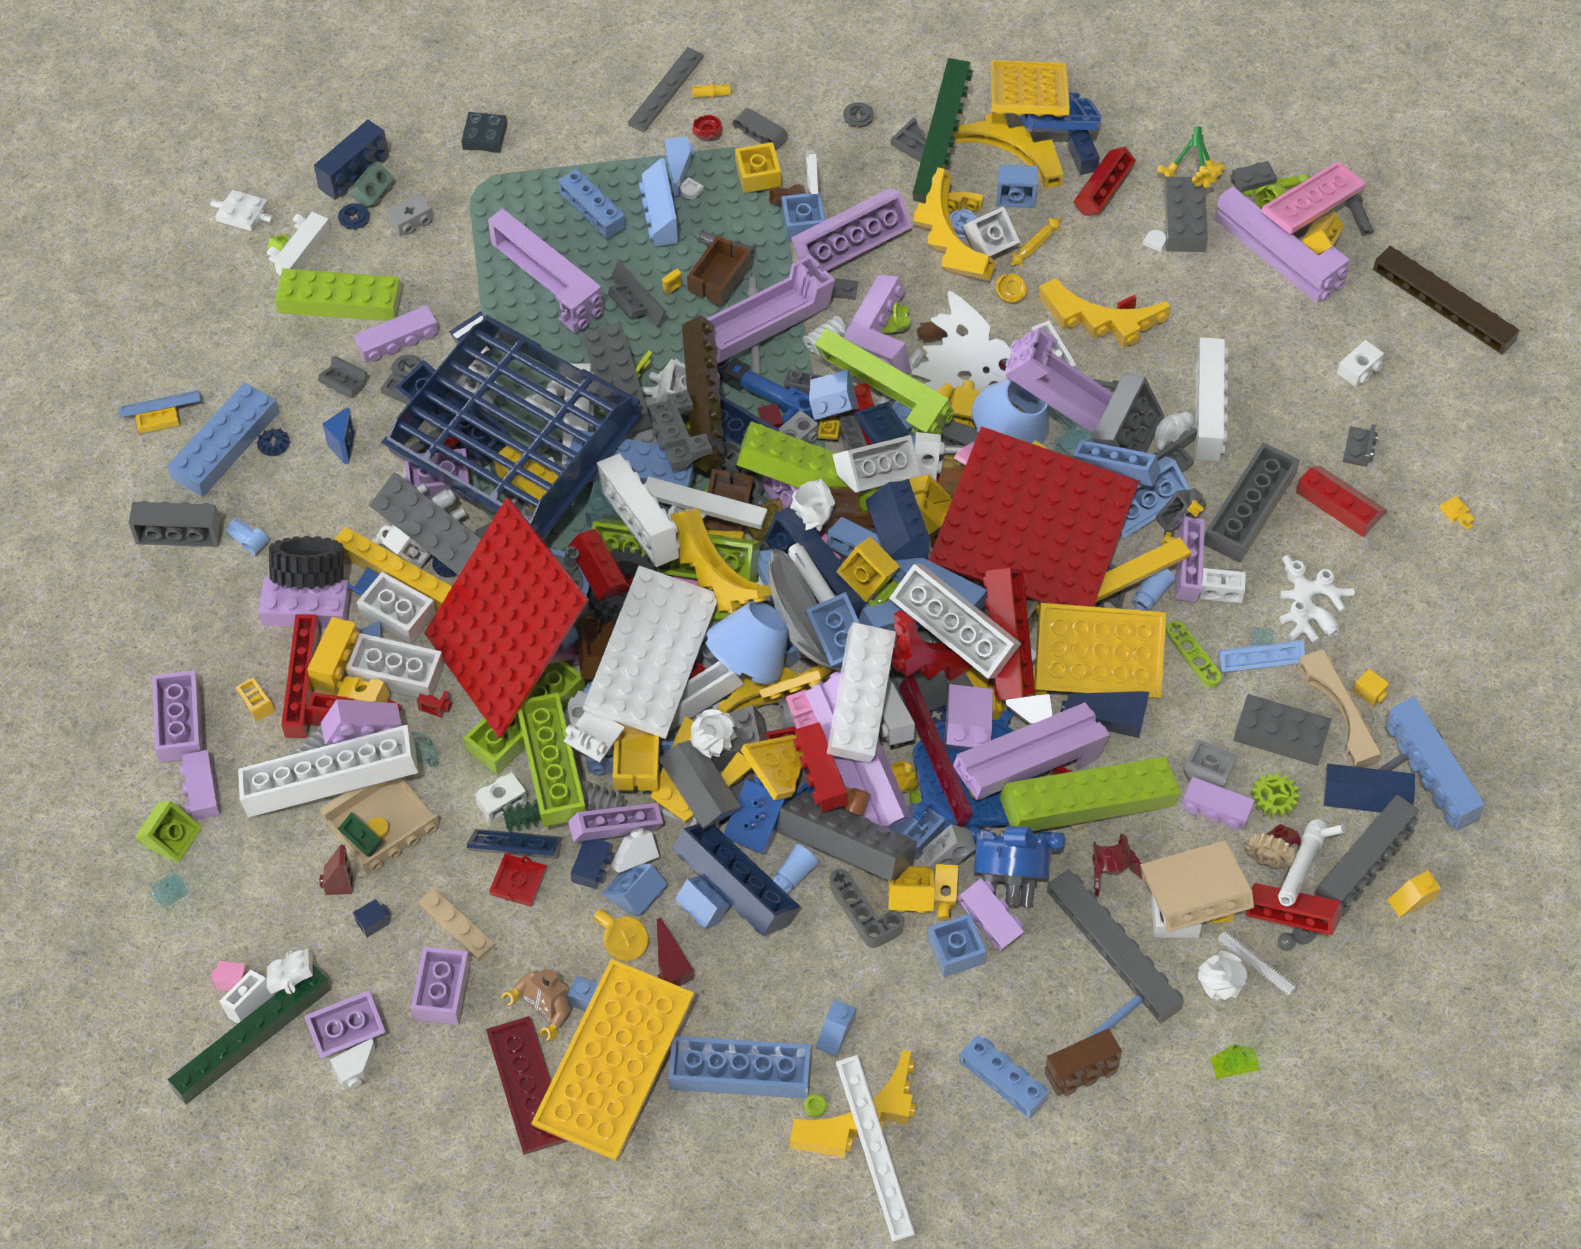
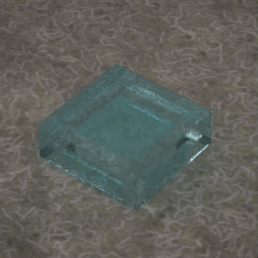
M1254 627L1251 646L1273 643L1275 631Z

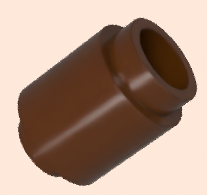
M932 321L920 323V327L917 328L918 339H922L923 343L939 341L947 337V332Z

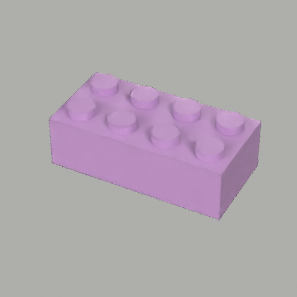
M264 577L258 611L261 624L266 626L294 627L295 614H317L320 628H327L331 617L347 621L351 596L348 580H341V582L335 583V585H326L323 588L315 587V589H309L308 587H303V589H297V587L287 588L286 585L279 586L277 583L274 584L269 577Z
M196 671L153 675L155 751L159 762L182 760V755L203 751L200 683Z

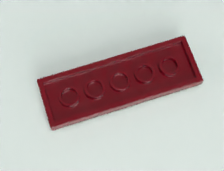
M530 1016L487 1028V1036L523 1155L568 1142L531 1124L551 1082Z

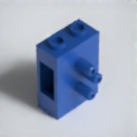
M754 777L753 780L746 779L737 800L742 809L731 814L724 834L736 843L761 854H767L777 831L780 809L789 802L790 797L773 800L759 778Z

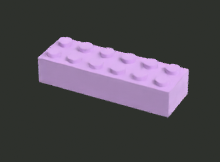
M889 188L791 237L798 259L801 260L811 255L820 263L821 271L823 272L912 228V224L902 193Z

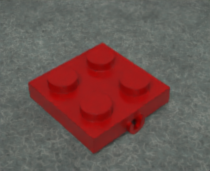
M505 853L490 887L489 894L506 901L509 900L532 907L547 866L531 861L527 856L520 858Z

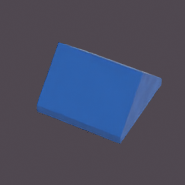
M345 408L322 423L327 446L344 464H349L355 429L350 408Z

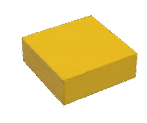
M678 269L662 278V290L666 295L682 286V274Z

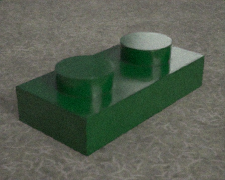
M353 812L338 827V830L367 857H371L384 842L374 830Z

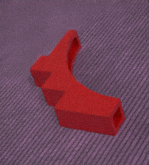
M902 610L894 613L897 647L893 649L891 662L895 670L902 672L906 676L917 671L928 679L943 670L945 677L952 681L973 667L944 642L932 643L923 641L917 632L915 620Z

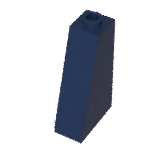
M1149 692L1069 693L1067 701L1062 702L1060 712L1086 703L1095 713L1096 723L1100 722L1106 727L1107 731L1139 738Z

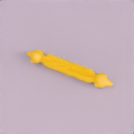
M1050 217L1048 225L1043 226L1019 249V253L1015 254L1013 252L1011 254L1012 262L1010 265L1023 266V259L1028 258L1052 235L1053 230H1060L1061 218L1052 219Z

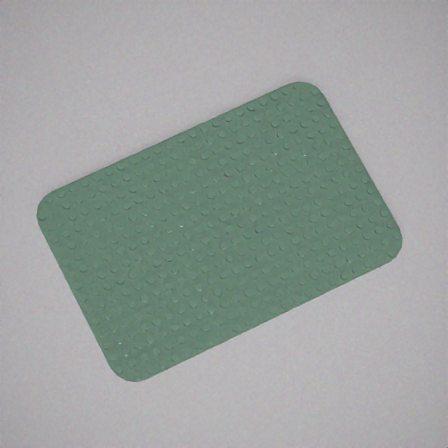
M742 147L695 151L694 155H691V165L685 180L689 177L704 186V191L694 199L682 197L681 192H679L678 196H674L666 155L493 175L478 185L471 195L470 202L481 312L484 317L488 315L539 343L543 349L570 364H591L582 333L621 322L634 367L649 350L652 352L649 356L650 363L644 370L641 368L638 371L641 374L638 381L641 387H655L658 383L649 379L651 372L659 374L671 359H678L681 363L685 364L682 324L700 315L707 319L747 299V290L749 289L748 278L750 276L756 277V286L759 292L789 278L793 260L790 243L786 237L782 205L770 204V189L743 193L735 163V149ZM664 158L676 214L678 243L655 247L653 239H649L648 228L651 226L646 224L645 212L648 211L643 209L642 198L645 196L640 194L639 183L642 182V174L659 159ZM575 169L585 174L594 186H598L605 197L611 199L617 209L623 211L625 214V228L606 239L559 193L558 180ZM502 208L601 286V300L603 301L604 311L599 317L589 322L584 329L574 334L559 322L558 318L564 311L560 309L556 295L492 245L488 219ZM700 230L731 241L740 240L741 243L748 246H756V253L751 261L752 265L723 306L707 300L706 295L702 298L688 291L687 275L709 246L697 241V238H701L697 237ZM618 261L633 274L667 311L660 327H657L647 315L630 318L608 294L610 286L618 285L611 278ZM678 269L682 274V286L666 295L662 290V278ZM803 320L759 342L760 375L787 389L790 388L785 386L783 382L788 369L813 374L809 350L803 342V337L806 336ZM494 336L495 339L499 340L500 342H502V343H504V344H506V345H508L509 347L512 348L511 345H509V344L503 342L502 340H500V339H498V338H496V337ZM751 347L729 358L730 362L733 358H736L750 365L752 371ZM492 348L493 355L490 358L499 363L506 354L496 348ZM519 351L520 353L524 354L525 356H527V357L533 359L534 361H536V362L542 364L543 366L549 368L550 370H552V371H554V372L558 373L559 375H561V376H563V377L566 378V376L562 375L561 373H559V372L555 371L554 369H552V368L546 366L545 364H543V363L537 361L536 359H534V358L528 356L527 354H525V353ZM516 359L512 360L507 368L547 389L548 383L552 382L550 378ZM487 366L489 373H491L494 369ZM499 375L495 380L499 386L524 400L527 396L536 394L505 375ZM720 380L719 394L758 416L757 408L774 404L744 388L739 391L725 384L723 380ZM564 391V395L560 397V398H562V399H564V400H565V391ZM499 394L492 402L493 405L539 431H542L548 424ZM643 395V398H652V396ZM591 402V405H594V417L604 421L606 415L603 416L601 414L604 409ZM778 406L781 418H783L785 413L781 412V407ZM493 414V418L509 431L510 437L529 447L536 439ZM680 414L682 416L683 423H685L689 419V417ZM814 420L815 422L818 423V430H819L820 420ZM593 426V432H595L597 427ZM558 428L554 429L550 435L558 433L563 444V431ZM817 438L813 443H810L826 449L825 439ZM551 448L541 454L546 458L553 457L554 462L562 466V453ZM696 466L692 481L696 490H705L710 482L712 469L705 472ZM738 470L739 474L756 476V473L754 471H751L750 473H745ZM590 481L552 528L545 540H543L549 549L555 548L565 552L568 545L579 533L592 530V524L595 520L603 518L622 521L603 495L601 483ZM764 486L761 495L768 499L769 505L763 526L760 530L744 525V534L765 532L766 528L769 529L775 513L778 512ZM505 491L506 497L513 500L515 495ZM750 497L749 504L751 505L754 499L753 497Z

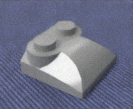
M1198 739L1185 763L1184 774L1189 780L1195 777L1224 788L1239 755Z

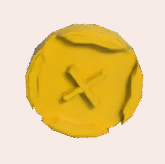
M624 916L608 924L604 931L603 943L611 957L618 961L627 962L643 955L649 938L642 922L636 918Z

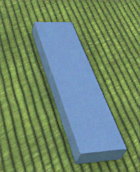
M196 390L123 405L119 407V416L125 417L201 401L200 392Z

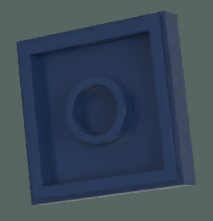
M889 402L857 411L854 415L872 444L905 437L910 434Z

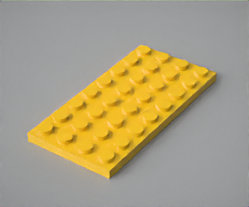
M611 959L531 1123L532 1126L617 1162L693 1001L694 992Z

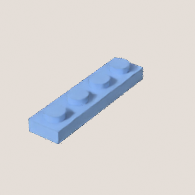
M1295 640L1218 650L1219 668L1221 672L1299 663L1300 657L1305 655L1304 641Z

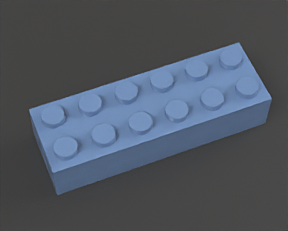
M244 382L167 465L171 479L204 497L258 435L279 414L276 399Z
M579 430V431H581L582 433L588 435L589 437H591L592 434L594 433V432H588V431ZM573 437L570 449L578 453L585 443ZM624 438L610 456L612 457L620 453L624 460L630 462L633 472L638 473L642 484L646 483L649 476L691 488L696 466L692 462L685 469L672 472L664 450H660L658 444ZM569 457L566 460V467L572 460ZM599 471L591 479L592 482L601 483Z
M1415 696L1392 707L1386 726L1387 730L1398 741L1401 753L1403 755L1407 754L1412 770L1415 773L1418 772L1423 787L1432 794L1435 806L1438 809L1441 808L1445 814L1446 823L1458 831L1479 821L1485 803Z
M676 1036L671 1045L668 1075L669 1090L807 1098L811 1045Z

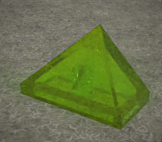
M1234 1044L1210 1057L1216 1079L1261 1070L1255 1049Z

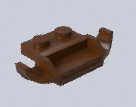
M828 486L835 505L829 520L822 526L821 531L828 532L841 517L865 529L873 525L869 511L859 508V492H854L850 487Z

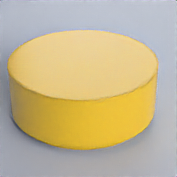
M374 817L368 821L367 825L382 839L388 835L389 826L384 818Z

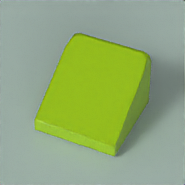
M285 234L270 237L267 248L274 247L281 252L291 238Z

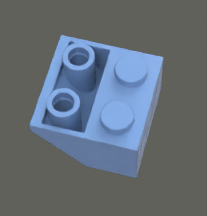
M912 803L908 807L912 817L891 827L890 830L899 834H905L917 841L914 858L918 860L923 855L922 849L945 830L944 826L947 819L929 809L925 817L918 821L913 817V814L917 811L915 810L917 803Z

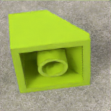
M171 800L162 801L156 804L135 835V838L148 849L180 862L202 829V826Z

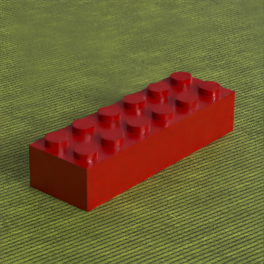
M1014 568L985 571L986 576H984L983 583L988 595L985 603L990 619L1021 643L995 678L994 694L997 700L1000 701L1035 696L1024 572Z

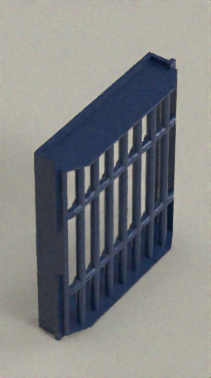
M486 315L481 322L471 327L398 415L388 437L385 436L381 444L386 446L393 454L453 488L458 494L472 502H477L497 514L503 504L497 499L504 491H508L529 503L536 509L531 520L527 517L525 518L540 538L544 540L598 472L597 462L611 456L642 417L638 406L640 400L585 369L581 370L543 349L539 343ZM495 336L496 338L502 340L503 342H505V343L511 345L512 348L509 347L508 345H506V344L500 342L499 340L493 338V337ZM488 344L506 354L499 363L481 353ZM519 351H521V352L527 354L528 356H530V357L536 359L537 361H539V362L545 364L546 366H548V367L554 369L555 371L561 373L562 375H564V376L570 378L571 380H573V381L579 383V385H577L576 383H574V382L568 380L567 378H565V377L559 375L558 373H556V372L550 370L549 368L543 366L542 364H540V363L534 361L533 359H531V358L525 356L524 354L520 353ZM475 359L494 369L487 378L469 369V366ZM516 359L573 391V393L567 400H564L507 368L512 360ZM462 375L481 384L475 393L456 384ZM499 375H505L561 408L552 416L494 382ZM586 389H589V390L595 392L596 394H598V395L604 397L605 399H607V400L611 401L612 403L616 404V406L613 405V404H611V403H609L608 401L602 399L601 397H599V396L593 394L592 392H590V391H588V390H586ZM450 390L468 399L462 409L443 399ZM491 390L543 419L548 424L542 431H539L481 397L486 391ZM583 397L610 413L604 421H601L574 404L579 398ZM437 405L456 415L449 424L431 414ZM478 405L536 439L527 447L469 414L474 406ZM567 413H572L597 427V429L589 437L561 420ZM424 421L443 430L436 440L418 430ZM462 421H467L523 455L515 463L456 428ZM558 428L585 444L577 453L549 437L550 433ZM412 436L430 446L423 456L404 446ZM453 436L507 467L510 471L502 479L444 445V442ZM542 444H546L572 460L566 468H563L536 451ZM436 452H441L498 486L489 496L430 460ZM533 459L559 474V477L551 484L523 467L529 460ZM520 475L547 492L539 500L514 486L511 482L516 476Z

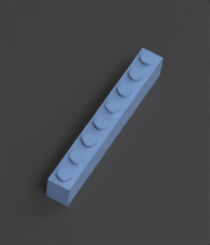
M843 517L828 530L827 544L829 548L847 557L857 545L870 536L880 545L877 534ZM925 558L894 560L900 568L891 579L898 583H901L914 564H923L979 610L985 605L986 589Z

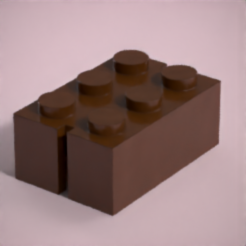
M716 235L687 275L688 291L702 298L706 295L707 300L723 306L752 265L751 250L735 244L734 258H732V242Z
M712 469L707 493L749 504L753 487V476L735 473L734 484H730L731 472ZM706 515L703 518L706 530L743 532L744 529L742 524Z
M579 618L577 626L579 639L576 641L581 678H595L615 627L613 626V621L609 620L608 624L601 623L599 639H596L598 619Z
M1108 1028L1048 1055L1045 1075L1057 1097L1063 1094L1064 1096H1069L1077 1090L1076 1088L1082 1085L1089 1087L1096 1083L1097 1078L1102 1076L1108 1078L1117 1073L1122 1050Z

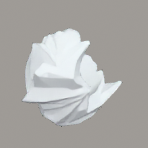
M822 479L800 485V488L792 495L793 502L790 508L796 511L795 514L799 518L803 519V523H806V530L817 528L818 531H821L822 526L829 520L835 505L831 491Z
M714 709L703 711L702 716L698 717L691 727L690 740L692 746L709 758L712 756L720 757L723 749L730 750L732 748L731 740L737 737L733 729L735 723L732 717L729 716L730 714Z
M1221 950L1217 955L1208 958L1199 967L1198 980L1201 981L1203 989L1211 999L1218 1001L1220 998L1223 1000L1230 997L1236 998L1241 989L1246 985L1245 979L1247 980L1248 978L1247 970L1241 963L1242 960L1236 955Z

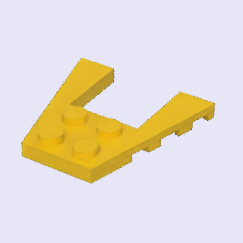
M687 716L684 717L671 748L678 743L691 739V727L694 721ZM737 752L721 773V776L728 787L740 781L753 768L745 756ZM662 768L659 775L658 791H653L650 798L687 824L695 816L665 769Z

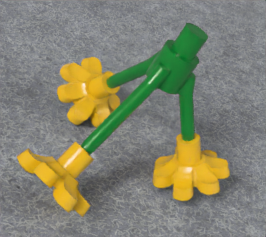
M1195 126L1192 139L1189 140L1176 161L1172 162L1169 167L1159 165L1157 171L1167 177H1177L1175 171L1178 168V164L1191 146L1198 147L1201 166L1199 168L1200 172H1197L1196 176L1192 178V183H1195V186L1199 187L1203 184L1204 188H1209L1210 183L1217 182L1216 178L1223 173L1222 170L1226 167L1221 162L1214 164L1204 144L1202 127Z

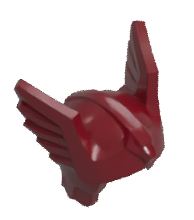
M1120 834L1117 845L1105 847L1093 842L1094 888L1096 897H1099L1102 872L1120 874L1128 867L1131 872L1142 879L1140 866L1142 863L1136 856V853L1130 849L1125 834Z

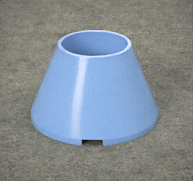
M1011 379L985 387L973 402L971 417L977 427V433L980 427L983 426L1029 443H1033L1034 440L1041 444L1045 442L1049 433L1048 404ZM1011 403L1022 408L1025 413L1017 410Z
M751 601L708 629L705 635L708 636L706 642L708 648L731 671L738 675H741L743 672L753 677L751 681L761 684L776 683L782 676L789 630L782 621L778 611L772 606L763 602Z

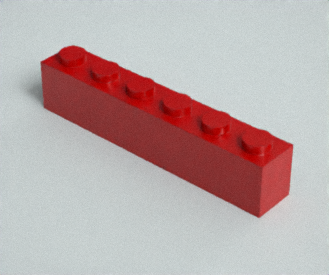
M295 614L281 723L285 738H307L308 720L306 708L313 691L307 669L319 642L320 625L317 614Z

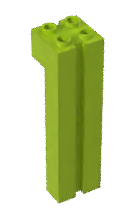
M827 328L824 329L816 341L815 346L821 358L842 370L849 369L852 376L911 409L912 411L905 421L913 428L911 430L912 434L915 435L916 432L942 435V428L952 420L954 410L950 405L949 399Z

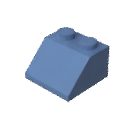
M849 369L810 380L809 402L814 420H821L859 409Z
M640 864L620 872L601 894L627 913L641 915L647 911L648 905L662 894L667 882L653 865Z

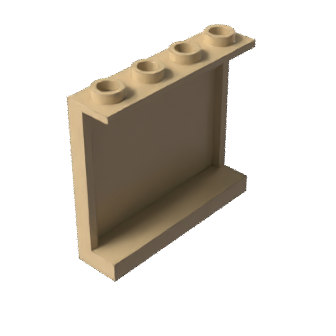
M402 777L347 791L320 808L323 820L343 845H345L346 849L366 874L371 870L377 871L381 868L383 862L389 858L394 859L398 857L401 850L407 846L412 847L416 845L419 838L425 834L430 835L437 830V826H439L438 816L436 814L433 815ZM351 812L358 815L366 824L374 817H382L388 823L389 833L383 838L384 842L371 857H367L338 830V827Z
M1226 840L1140 864L1143 883L1147 882L1163 915L1164 926L1167 932L1254 908L1252 890Z

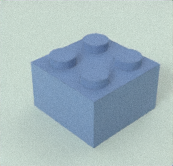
M999 164L996 206L1035 208L1038 166Z
M820 192L818 194L806 193L782 196V215L787 241H792L791 237L825 221Z
M971 914L928 927L927 940L943 978L986 964L987 951Z

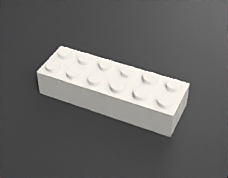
M1200 338L1196 359L1195 428L1197 429L1195 459L1219 461L1220 455L1225 453V442H1227L1225 426H1227L1228 414L1225 413L1228 404V397H1226L1228 380H1226L1228 373V364H1226L1228 347H1225V339Z
M620 453L597 462L603 495L653 564L658 567L679 558L678 548H680V544L675 535L678 531L674 521L668 519L665 509L659 507L656 497L651 496L647 485L641 483L638 473L633 472L630 462L624 460Z
M914 564L889 598L988 679L998 676L1021 645L1018 640L923 564Z
M855 622L849 628L826 754L870 763L874 758L896 635L895 631Z

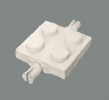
M232 190L223 202L212 199L210 202L211 207L219 208L215 215L217 222L252 231L260 221L271 224L274 219L273 215L264 213L268 205L267 199Z
M309 948L303 951H289V953L287 951L285 959L275 960L267 966V988L270 994L285 989L286 993L292 994L291 990L294 993L297 983L313 976L312 954Z

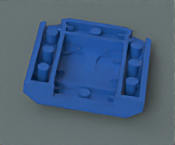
M1068 92L1069 115L1056 117L1052 114H1045L1044 116L1025 114L1018 116L1028 132L1067 133L1080 130H1097L1101 123L1102 115L1090 99L1079 98L1080 94L1076 92Z

